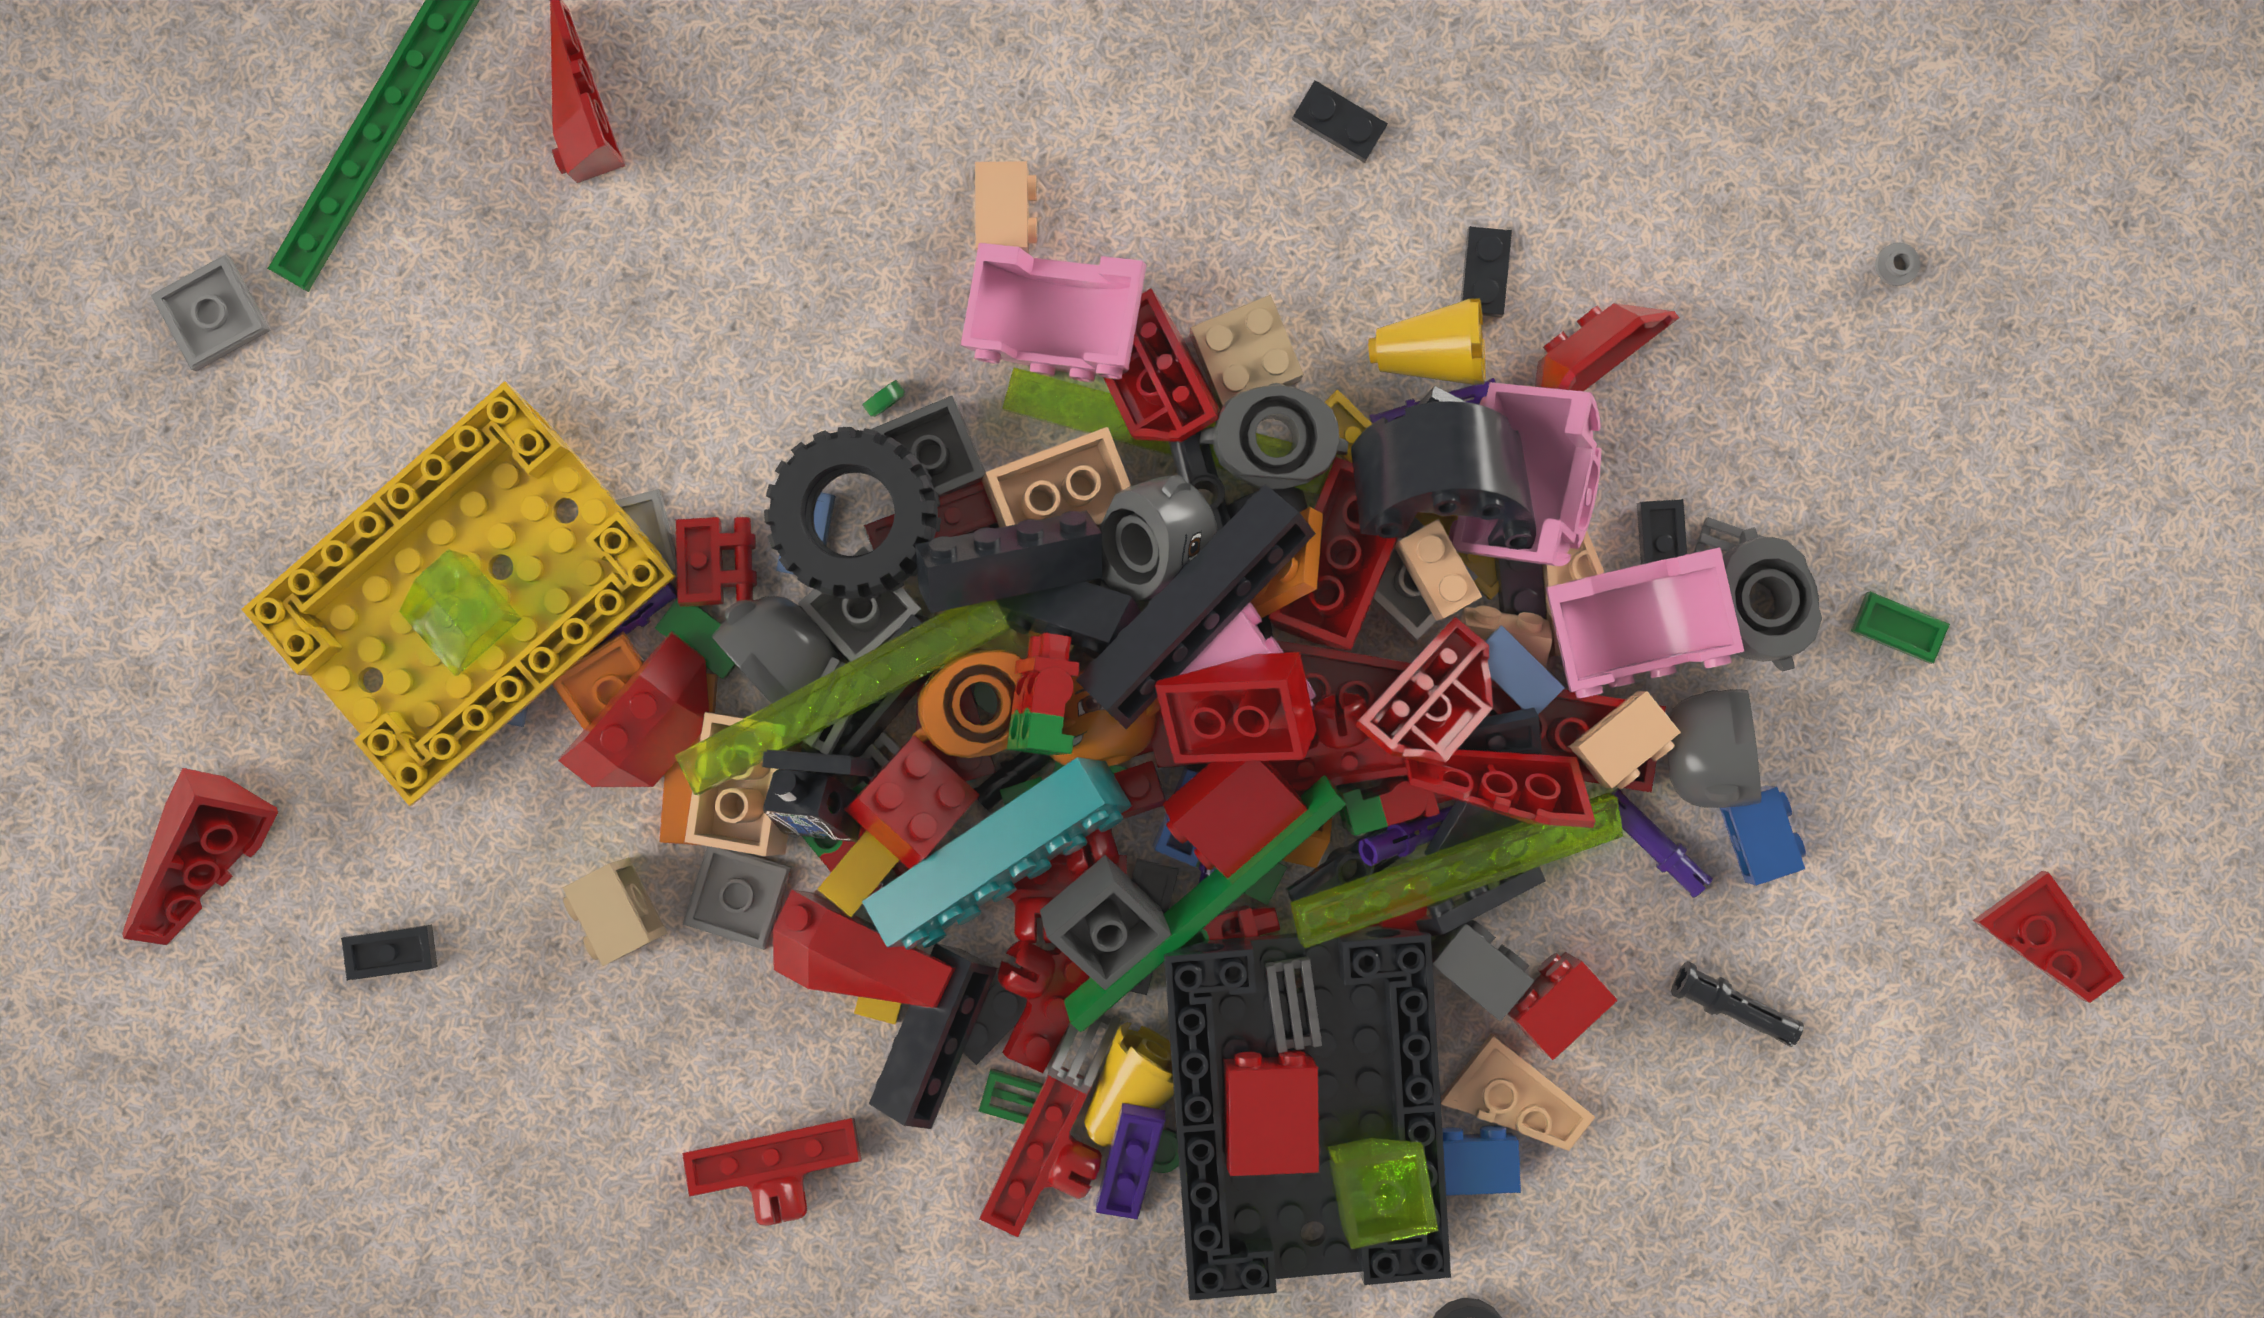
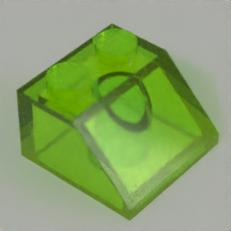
M450 549L415 578L399 610L402 616L454 676H458L522 619L466 554Z
M1368 1138L1327 1147L1342 1230L1351 1249L1439 1231L1424 1149L1421 1142Z

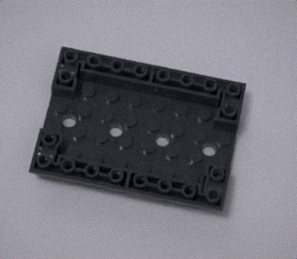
M1376 926L1205 940L1164 954L1189 1300L1277 1293L1276 1279L1359 1272L1364 1285L1451 1278L1431 934L1428 932ZM1308 956L1311 964L1322 1046L1313 1047L1308 1045L1304 1046L1305 1049L1296 1051H1302L1312 1056L1318 1067L1319 1173L1230 1176L1225 1164L1223 1059H1235V1054L1241 1052H1256L1261 1054L1262 1058L1279 1057L1276 1049L1264 963ZM1284 971L1276 972L1285 1038L1293 1037L1287 990L1283 982ZM1302 986L1297 988L1296 991L1302 1033L1306 1035L1309 1034ZM1309 1222H1319L1324 1226L1322 1235L1315 1240H1307L1300 1235L1302 1227Z

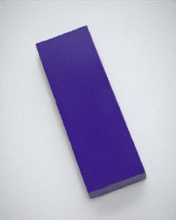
M1122 1103L1096 1200V1213L1138 1220L1165 1123V1110Z

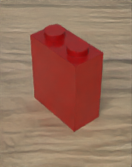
M1269 761L1210 762L1163 803L1170 819L1166 826L1173 836L1182 844L1187 840L1196 847L1193 851L1199 861L1210 871L1216 867L1227 879L1308 810L1297 790Z
M1288 1050L1287 1052L1279 1053V1057L1262 1058V1055L1256 1052H1241L1235 1054V1059H1223L1225 1164L1230 1176L1319 1173L1318 1067L1312 1057L1306 1056L1305 1052Z

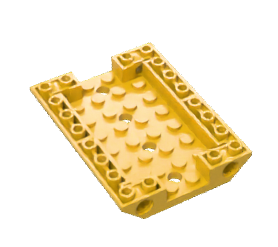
M504 381L241 610L297 675L311 676L359 732L360 735L353 740L408 806H413L672 581L675 575L658 548L639 529V526L626 511L616 503L613 496L545 418L510 384ZM566 500H573L578 506V515L570 523H562L557 516L559 505ZM508 556L513 562V572L508 578L499 580L493 573V564L499 557ZM437 612L444 613L448 619V628L440 636H434L428 627L430 617ZM376 668L383 675V684L378 691L372 693L364 685V676L367 671Z

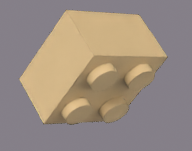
M1271 294L1190 327L1189 336L1220 410L1227 400L1240 392L1267 386L1272 383L1291 386L1300 382L1304 375Z
M630 858L611 862L562 887L566 894V897L563 898L566 911L574 921L579 920L587 935L583 937L586 950L592 959H599L602 967L668 934Z

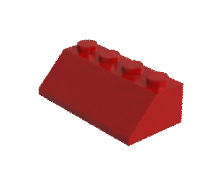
M1336 457L1314 508L1323 514L1317 589L1271 613L1269 619L1276 629L1307 641L1352 651L1398 537L1382 538L1360 533L1353 464Z

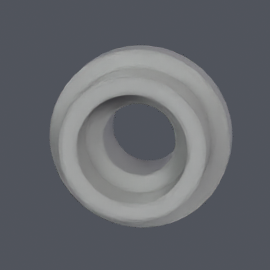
M1897 242L1884 247L1879 252L1875 267L1882 281L1892 286H1902L1911 282L1917 276L1920 269V258L1913 247ZM1894 257H1901L1904 260V270L1895 268L1893 264Z

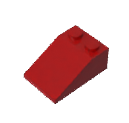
M1300 652L1255 654L1159 680L1155 685L1174 763L1301 760L1305 758L1317 731Z

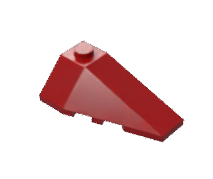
M550 0L553 136L558 147L552 149V154L561 174L567 173L576 183H580L624 167L625 164L569 8L562 0Z
M1457 749L1443 766L1404 758L1410 785L1531 824L1593 828L1596 822L1577 757Z
M182 768L164 805L122 932L123 938L167 945L202 909L200 898L215 883L223 887L233 877L228 869L244 853L251 858L261 848L279 812L277 807L225 776Z
M791 889L773 927L774 970L811 990L937 1008L955 970L954 967L916 947L906 950L905 946L887 948L875 925L855 914L852 917L848 916L834 903L812 892Z

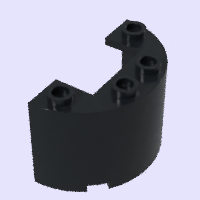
M1442 401L1424 403L1405 408V416L1390 422L1385 417L1379 419L1366 428L1354 441L1351 447L1361 534L1375 535L1382 538H1404L1417 512L1434 513L1440 516L1457 515L1479 517L1484 520L1499 519L1488 537L1489 546L1508 547L1509 549L1517 550L1532 548L1536 538V524L1521 436L1518 430L1514 431L1509 426L1508 418L1501 413L1482 405L1467 402Z

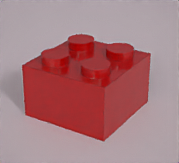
M914 735L891 757L845 808V811L904 865L911 869L927 857L980 794Z
M1564 952L1561 956L1554 953L1539 966L1538 971L1541 975L1534 980L1532 985L1507 1014L1535 1046L1552 1060L1558 1057L1618 1001L1583 961L1567 952Z

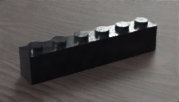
M1265 484L1254 496L1245 502L1242 509L1222 529L1214 534L1211 541L1191 561L1182 567L1180 573L1159 594L1151 599L1149 605L1128 626L1120 631L1117 638L1096 659L1088 664L1086 670L1076 681L1113 718L1127 729L1158 697L1155 688L1157 681L1180 675L1316 533L1299 511Z

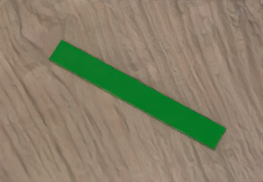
M480 0L424 1L267 269L303 290L310 291Z
M1326 775L1321 777L1300 796L1308 810L1227 879L1216 868L1166 911L1164 917L1171 936L1110 987L1104 990L1090 977L1064 1000L1070 1024L1079 1032L1087 1029L1164 962V954L1180 949L1346 805V802L1334 783Z

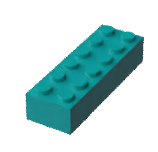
M1077 757L863 900L862 903L887 948L905 946L906 950H909L918 945L928 948L943 940L947 936L944 930L957 922L958 925H963L982 913L979 907L992 899L993 902H998L1017 890L1014 885L1016 882L1026 876L1029 879H1033L1052 867L1050 860L1063 852L1067 856L1084 847L1088 843L1085 837L1098 828L1100 832H1104L1119 824L1124 819L1121 813L1132 807L1106 761Z

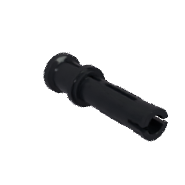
M1689 961L1681 966L1672 985V996L1678 999L1686 997L1704 1006V1011L1711 1015H1718L1720 1013L1728 1015L1789 1047L1796 1045L1802 1035L1803 1022L1788 1017L1733 990L1732 984L1722 977L1714 979L1698 971L1696 965Z

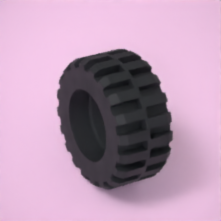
M838 427V431L834 433H828L824 430L814 434V440L806 445L800 442L791 449L794 455L787 463L781 460L775 470L779 474L775 485H768L766 497L771 500L770 509L764 510V520L766 524L770 525L772 533L767 537L772 549L777 550L781 558L779 561L787 571L795 574L798 577L797 580L807 587L843 599H872L881 597V594L887 591L894 592L903 587L905 580L910 576L915 577L918 574L915 544L929 542L934 539L936 531L940 532L941 518L938 517L937 509L940 506L939 497L931 483L933 480L927 469L902 444L891 437L888 438L881 435L878 431L864 428L862 431L855 430L853 427ZM848 473H862L879 480L890 493L895 511L892 528L883 543L875 550L858 556L841 555L829 549L819 538L814 526V510L819 495L831 481Z

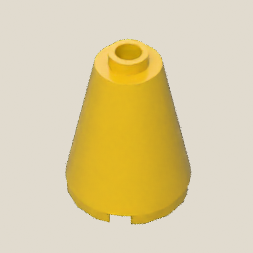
M1470 298L1377 328L1376 337L1368 339L1370 363H1378L1380 372L1470 385L1485 384V340L1482 333L1483 315L1480 298Z
M1126 1022L1119 1027L1115 1034L1084 1119V1124L1088 1129L1087 1135L1100 1146L1107 1147L1112 1144L1122 1103L1159 1109L1174 1095L1170 1041L1148 1027L1141 1026L1137 1032L1129 1030L1132 1023Z

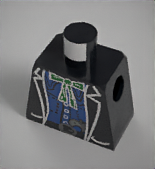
M778 769L773 773L763 810L782 833L857 842L862 826L845 811V808L858 794L834 777L821 773ZM828 806L835 810V812L831 813L828 809Z

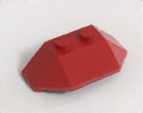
M1148 289L1141 295L1128 372L1122 374V379L1103 378L1134 439L1182 442L1219 419V409L1187 344L1153 289Z
M1613 303L1602 312L1597 305L1577 320L1581 327L1577 332L1568 338L1563 331L1543 346L1547 354L1538 361L1535 387L1584 392L1678 320L1679 316L1675 311Z
M1454 617L1355 725L1391 756L1443 766L1493 709L1491 675L1488 665V659L1490 658L1489 645L1457 617Z
M671 631L560 756L558 761L591 787H654L702 733L705 712L709 713L705 658Z

